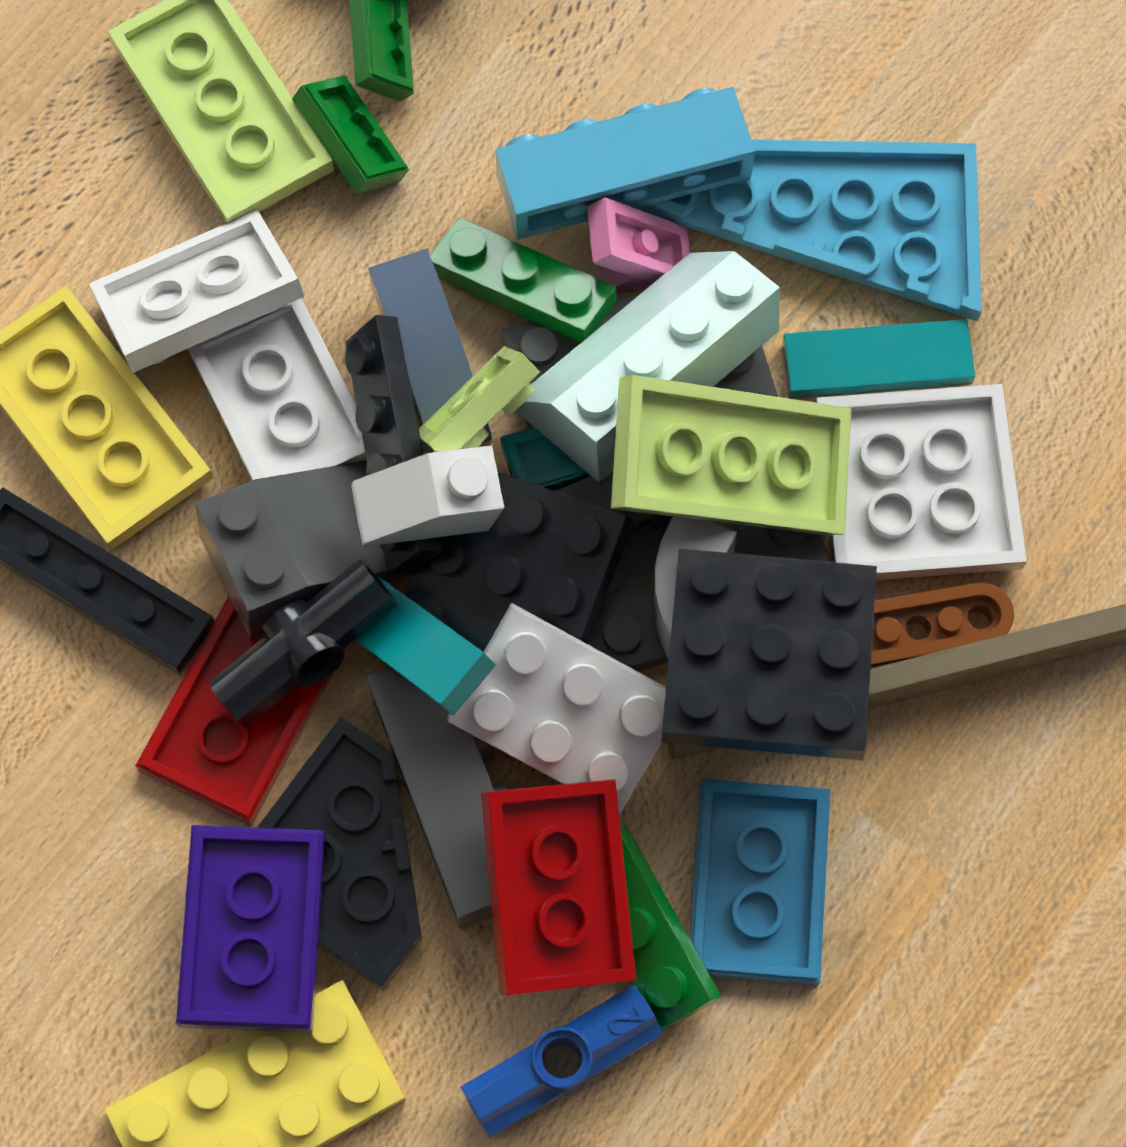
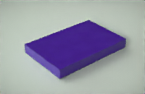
M191 825L176 1025L178 1027L313 1033L325 848L324 830Z

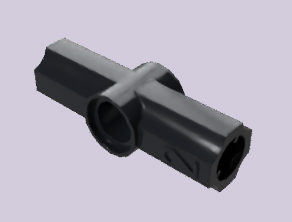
M359 559L309 601L294 600L274 611L262 627L261 634L263 638L209 681L212 686L211 690L235 720L247 728L298 685L302 687L313 686L331 676L344 660V648L396 607L397 603L370 567L363 560Z

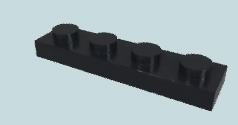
M375 315L345 341V364L348 372L351 374L357 405L355 413L356 424L362 432L367 460L366 476L423 455L398 318ZM439 537L379 545L384 552L387 574L410 575L442 551Z
M4 487L1 488L0 564L180 675L214 623L213 616Z

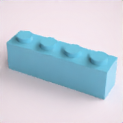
M734 87L718 91L712 88L698 89L687 94L680 101L660 106L652 103L641 104L629 109L622 116L599 122L595 119L580 120L569 125L564 131L542 137L534 134L522 135L512 139L504 147L495 149L497 178L516 240L587 222V206L603 198H608L633 208H640L750 179L755 156V149Z

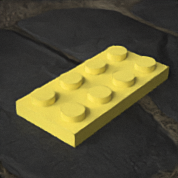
M64 286L0 330V407L110 551L213 479L210 468L135 372L132 373L127 362L67 286Z
M341 980L315 994L313 1033L249 1030L108 1106L104 1111L122 1147H322L406 1101L344 981Z

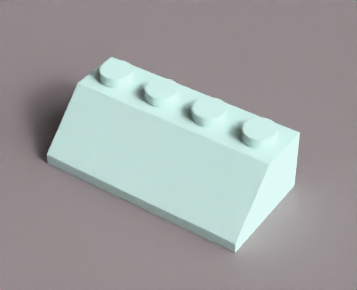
M735 251L689 253L531 384L535 388L534 392L515 411L600 483L613 472L619 378L638 375L713 387L779 331L780 287Z

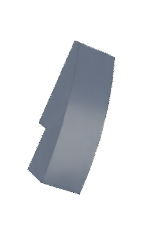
M427 248L368 268L371 288L381 315L398 318L414 408L421 426L473 377L454 319ZM487 423L483 428L489 434L483 442L492 439V434Z

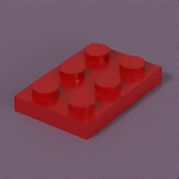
M616 779L481 792L500 995L509 996L636 980Z

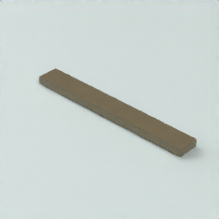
M1126 604L872 668L870 671L868 709L1126 644ZM667 743L672 760L720 748Z

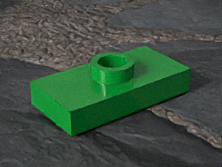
M349 0L355 86L399 102L414 94L407 0Z
M345 75L300 86L292 100L356 194L396 184L403 179L409 168Z

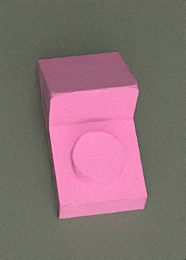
M603 198L587 206L590 230L589 242L592 250L593 264H596L597 278L616 286L617 293L645 291L690 253L687 227L608 198Z

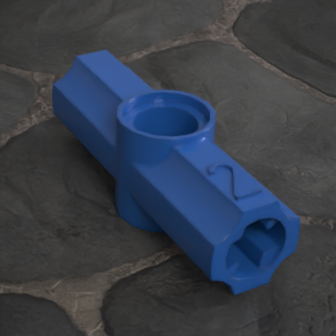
M632 985L568 1024L546 1031L534 1044L472 1079L460 1088L488 1138L491 1139L561 1096L577 1092L588 1080L663 1037V1032L645 998L640 994L636 986ZM557 1045H567L575 1049L579 1054L582 1064L573 1076L556 1078L550 1075L544 1068L543 1058L546 1052Z

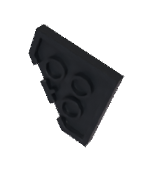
M340 717L257 828L324 830L325 848L318 945L384 991L422 939L394 755L391 751Z

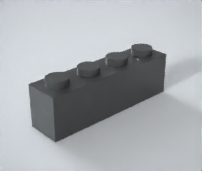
M388 668L366 676L370 695L459 929L492 917L480 793L507 790L504 782L492 786L484 763L493 760L490 745L449 723V712L393 669Z

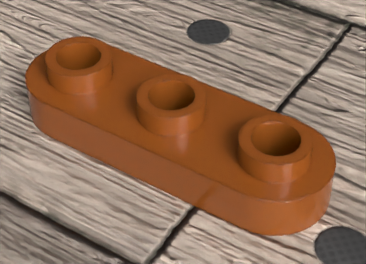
M973 583L875 600L871 669L1008 634L1014 621V609L1011 600L1000 588L988 583ZM972 612L984 614L989 621V626L985 629L973 627L968 621V614ZM909 623H919L927 630V637L922 640L913 639L907 634L905 626Z

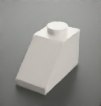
M492 445L427 453L354 480L351 484L362 547L489 531L504 509Z

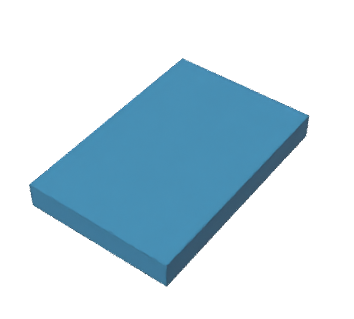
M701 779L690 940L712 978L818 986L820 984L830 789Z

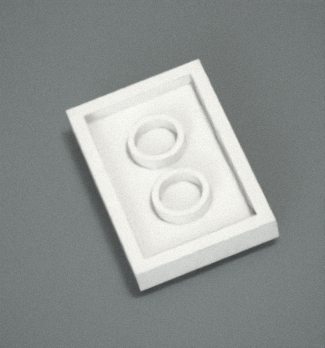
M258 210L89 283L94 297L132 373L152 364L160 363L174 354L208 339L216 338L228 330L264 314L275 312L282 306L305 297L298 277Z
M302 298L282 306L275 312L264 314L228 330L216 338L208 339L187 349L251 480L366 461L362 432L358 429L355 418L357 406Z
M511 603L484 651L496 666L453 716L449 713L448 722L563 784L616 779L619 814H621L662 743L666 687Z

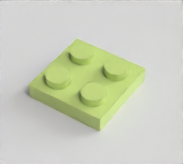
M504 346L419 428L421 441L432 452L479 447L489 434L483 427L501 409L506 415L517 410L534 392L535 388L529 382L540 371L523 353Z

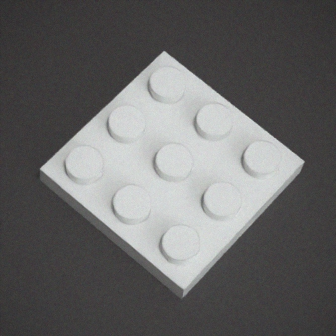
M1002 384L816 398L815 403L851 408L845 534L829 536L832 562L877 566L876 580L1024 568L1027 558Z

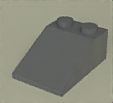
M367 461L254 479L195 504L201 541L251 642L263 637L261 634L262 627L274 611L294 600L309 601L359 559L363 560L377 577L379 576L388 584L408 576L387 574L384 552L379 545L362 547L351 484L354 480L366 476Z

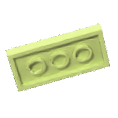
M164 0L108 30L110 41L225 223L256 210L260 212L334 171L332 158L292 100L291 95L229 0Z
M638 375L620 377L611 509L826 536L844 535L851 408Z

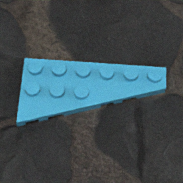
M751 139L755 149V156L750 179L636 208L684 227L965 318L978 321L982 312L976 143Z

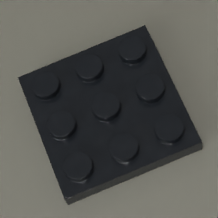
M497 471L504 509L489 531L439 537L442 551L413 572L405 596L482 652L488 646L511 603L580 641L589 644L634 520L625 515Z
M679 548L661 742L863 761L866 751L877 566Z

